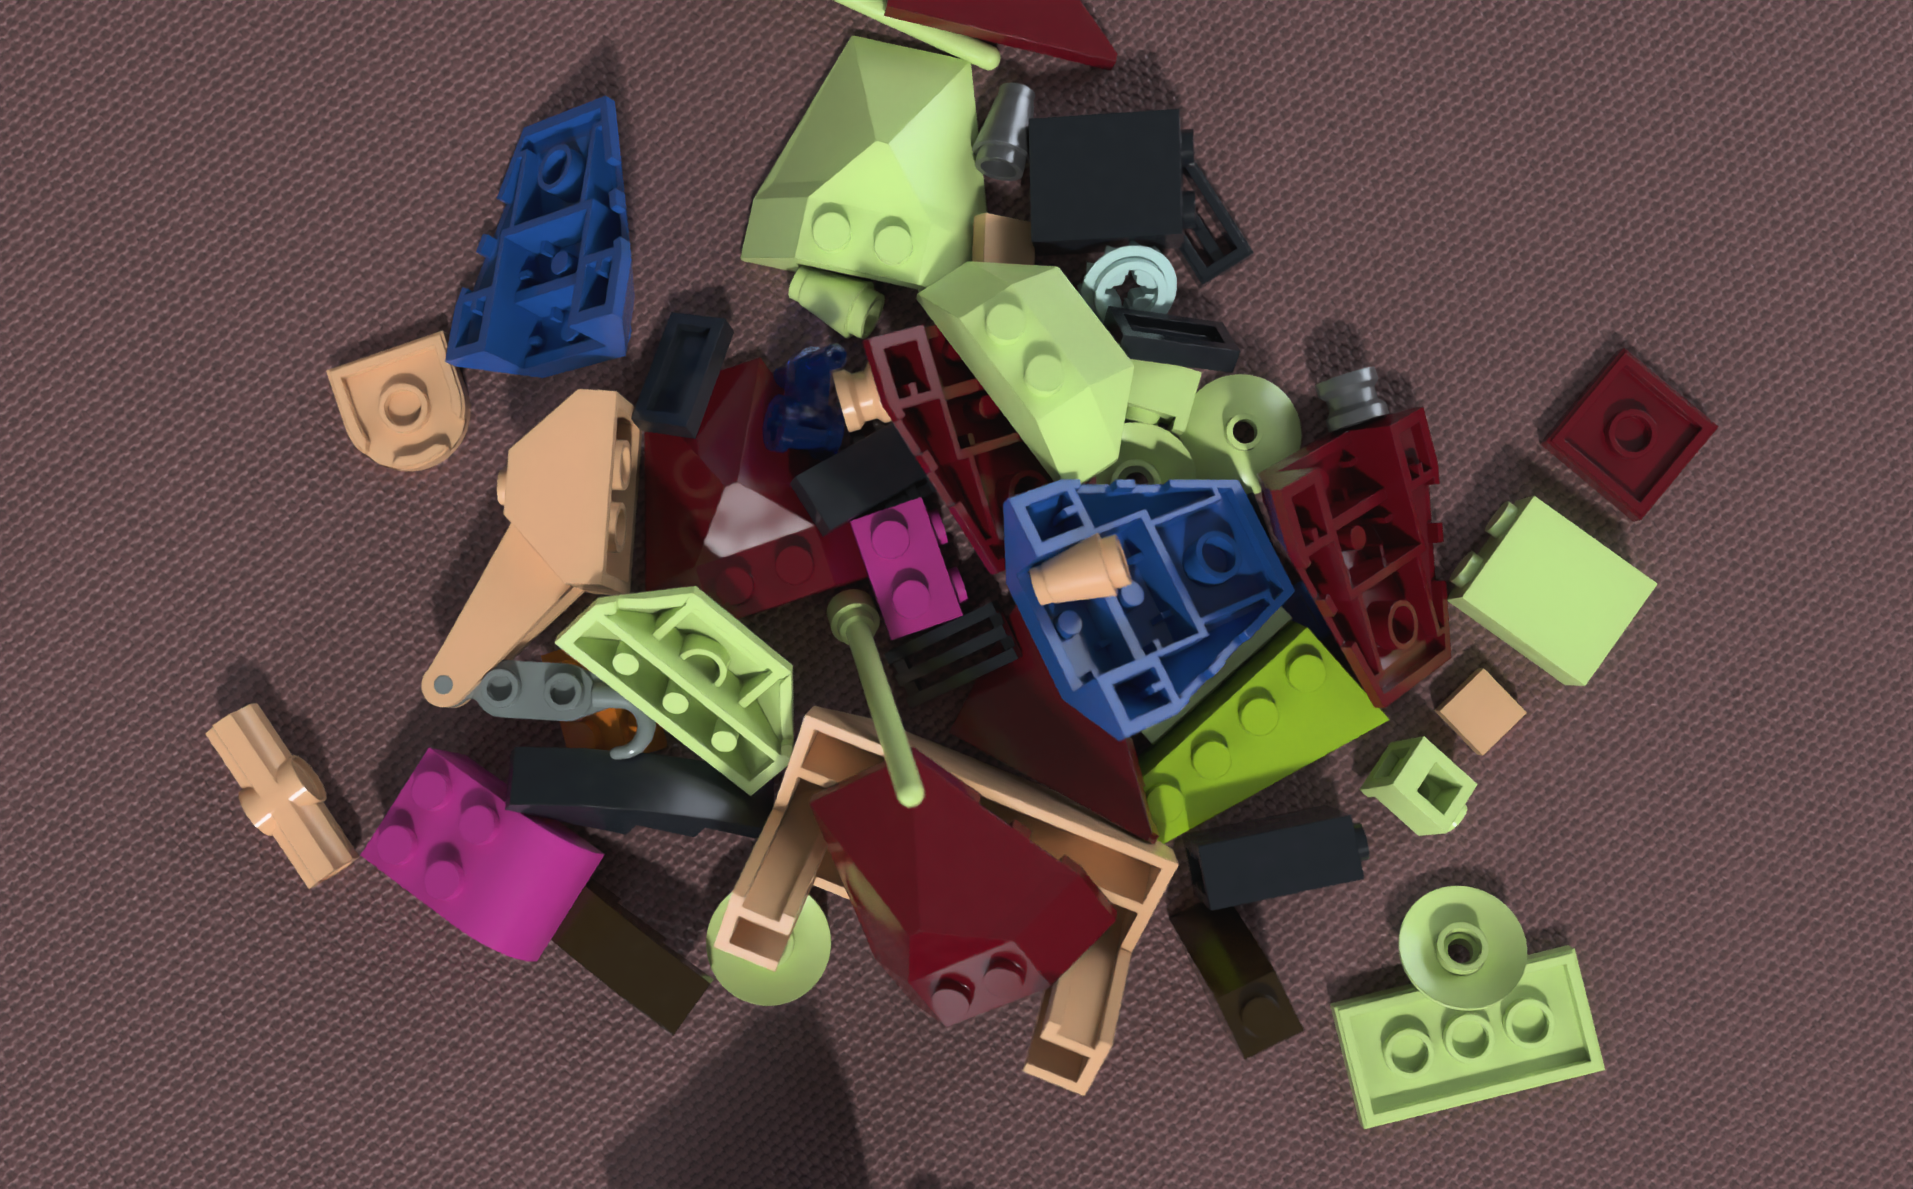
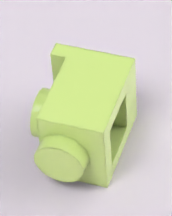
M1130 359L1134 364V371L1125 422H1141L1158 426L1159 422L1168 424L1167 431L1179 438L1185 432L1202 372L1177 365Z
M1425 736L1390 742L1359 790L1367 797H1376L1418 836L1444 834L1453 830L1467 813V805L1465 804L1478 784Z

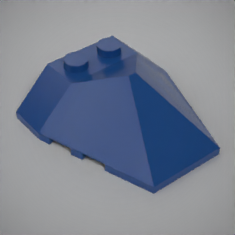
M605 95L523 128L496 198L506 204L493 237L483 234L476 250L478 254L485 257L473 291L462 288L455 305L445 359L446 363L455 367L545 378L626 356L628 342L631 337V320L635 293L616 105L614 100Z
M1061 479L1011 497L1003 503L1005 568L1008 589L1061 698L1118 741L1177 715L1190 702L1189 699L1208 679L1215 676L1226 664L1225 661L1241 644L1249 640L1295 592L1239 480L1169 479L1164 484H1135L1134 479H1116L1111 484H1081L1080 479ZM1096 533H1099L1101 538L1114 534L1117 535L1129 567L1132 580L1131 585L1118 588V596L1061 603L1052 602L1041 606L1032 585L1030 568L1041 565L1048 559Z

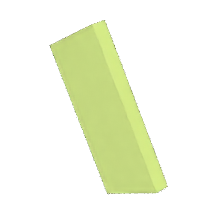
M1568 945L1527 955L1525 971L1515 989L1497 1004L1483 1009L1457 1010L1442 1006L1422 994L1413 983L1330 1003L1359 1124L1364 1129L1605 1070L1575 948Z

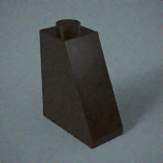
M1199 902L1168 917L1221 1028L1244 1060L1305 1031L1275 969L1234 906L1211 911L1206 905Z

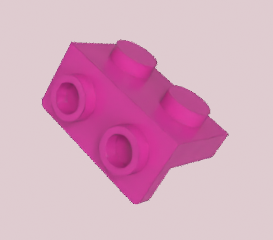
M919 497L850 521V526L890 641L963 616L959 604L967 602L968 596L957 566L949 569L945 566L939 546L948 543V539L937 508L926 511L923 499Z

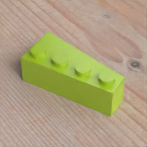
M1292 621L1154 746L1151 744L1137 757L1145 783L1143 789L1153 823L1156 824L1159 833L1157 840L1163 844L1390 719L1380 708H1375L1372 705L1365 691L1306 626Z

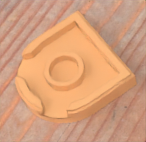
M443 330L326 370L345 429L352 443L368 458L382 466L398 471H420L431 468L450 457L466 435L471 415L470 399L460 368L445 362L449 335Z

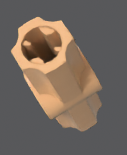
M258 703L248 704L228 714L213 724V727L205 733L242 788L239 792V801L247 817L261 832L268 836H274L308 889L316 887L333 877L360 857L344 834L341 826L336 822L324 804L327 796L320 778L305 760L290 753Z

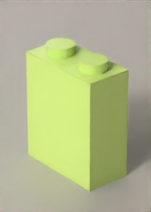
M1536 496L1517 500L1514 504L1507 501L1495 512L1488 522L1485 531L1491 536L1478 554L1473 551L1469 552L1453 571L1450 582L1455 584V587L1447 596L1448 602L1564 685L1586 686L1657 586V583Z

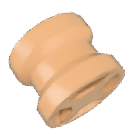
M869 362L865 369L859 372L850 373L844 369L832 372L849 433L861 430L865 422L879 419L884 423L892 421L881 405Z

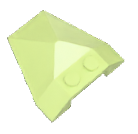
M852 35L753 199L740 257L741 260L797 272L802 265L914 288L918 289L919 292L967 261H972L974 216L987 213L984 177L975 167L977 156L972 151L979 132L971 63L960 58Z

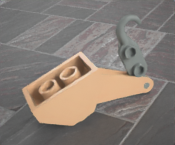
M577 389L509 449L507 467H502L498 474L497 497L500 505H504V515L511 524L429 669L425 672L421 683L424 697L435 706L458 708L474 699L485 712L496 717L575 721L609 708L626 709L636 718L637 731L629 743L611 749L610 756L615 760L630 759L643 752L653 739L656 722L595 674L580 666L564 663L514 661L513 659L585 591L603 595L630 594L642 431L631 420L635 407L617 391Z

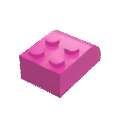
M429 747L360 856L474 940L509 957L537 962L605 854L557 820L505 810L506 783L467 755Z

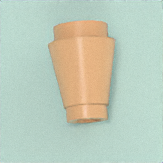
M1096 533L1048 559L1041 565L1030 568L1032 585L1041 606L1052 602L1061 603L1118 596V588L1132 584L1127 560L1116 534L1101 538L1099 533Z

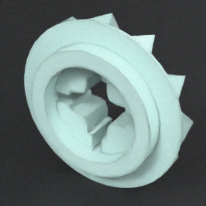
M1131 240L1128 246L1119 248L1106 245L1105 253L1095 263L1087 262L1083 283L1077 286L1081 297L1103 324L1108 306L1167 314L1176 296L1177 278L1173 266L1155 245L1150 248ZM1131 270L1133 278L1140 287L1129 290L1122 306L1117 291L1112 287L1122 285L1125 276Z

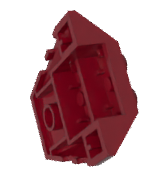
M923 325L862 341L881 405L989 573L997 574L1006 571L1003 503L1011 497L1054 482L936 325L925 328ZM1096 476L1085 484H1096Z
M760 357L720 371L696 439L644 432L646 592L697 586L734 618L741 620L834 587L842 588L868 579L850 522L823 537L790 486V482L797 475L835 454ZM874 507L855 519L878 512V510Z
M1423 406L1410 408L1329 433L1257 474L1262 491V500L1267 508L1274 535L1285 549L1375 708H1386L1452 658L1446 581H1436L1433 543L1444 542L1442 522L1432 523L1429 485L1440 484L1439 465Z
M912 747L910 749L924 788V798L918 805L907 807L900 803L886 760L812 795L809 804L824 840L828 843L827 847L875 960L911 1002L948 1027L1051 987L1116 921L1118 912L1082 866L1065 854L1059 860L1029 839L1032 832L1029 828L1016 819L1007 824L979 804L981 794L921 751Z

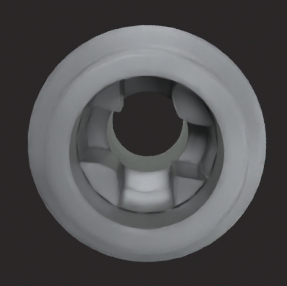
M1004 83L1000 86L998 95L973 145L972 151L977 156L975 161L976 169L990 178L1002 181H1015L1023 176L1024 169L1030 166L1029 119L1034 118L1033 103L1035 93L1029 87L1019 83Z

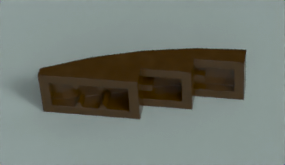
M590 877L551 940L619 996L671 1035H674L714 979L664 943L667 938L619 904L621 898Z

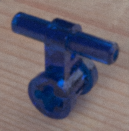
M833 343L823 348L816 346L807 347L794 353L789 358L788 363L775 370L774 380L785 391L784 395L778 394L771 400L765 414L763 441L767 450L784 453L788 448L807 451L813 459L821 461L838 452L843 439L844 416L839 407L828 405L831 372L842 368L847 361L846 351L841 345Z

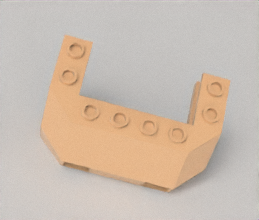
M813 706L806 713L774 807L731 894L714 944L715 948L776 971L813 885L849 899L827 847L828 843L824 840L809 802L812 795L885 761L873 719ZM905 731L910 748L915 747L981 794L979 804L1007 824H1010L1014 819L1022 823L1032 831L1029 839L1059 860L1065 854L1082 866L1118 912L1116 921L1051 987L1044 989L1023 1072L1085 1096L1113 1045L1131 954L1179 865L1173 849L1158 840L1155 844L1150 843L1052 789Z

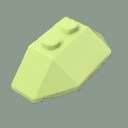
M967 261L917 294V301L1054 482L1061 479H1080L1081 484H1085L1117 461L1134 364L1059 267Z
M697 586L599 597L556 637L554 643L750 796L788 766L794 749L793 665Z

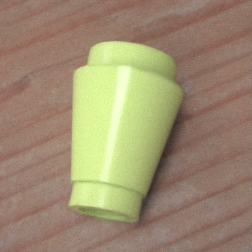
M802 265L797 270L789 287V298L799 302L801 306L846 339L851 338L853 335L866 339L875 328L884 307L885 297L882 293L874 290L873 282L818 268H811L807 265Z

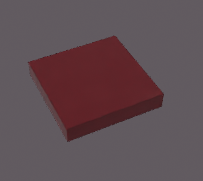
M1623 348L1616 351L1540 442V445L1630 520L1635 522L1642 520L1719 426Z

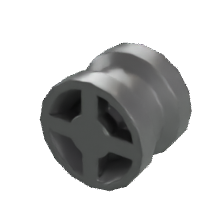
M1375 367L1355 370L1315 385L1318 398L1326 401L1330 414L1326 419L1329 433L1389 415L1386 402L1378 399L1374 387L1379 379Z

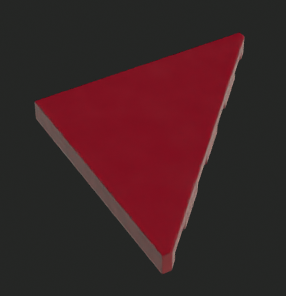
M1081 0L886 1L884 16L1109 71L1112 70L1117 61L1118 53Z
M1015 605L1007 622L1023 657L977 678L949 733L1140 838L1155 844L1159 833L1149 811L1143 789L1145 783L1132 738L1127 737L1118 741L1061 698L1017 605ZM1000 640L996 641L987 659L1005 651Z

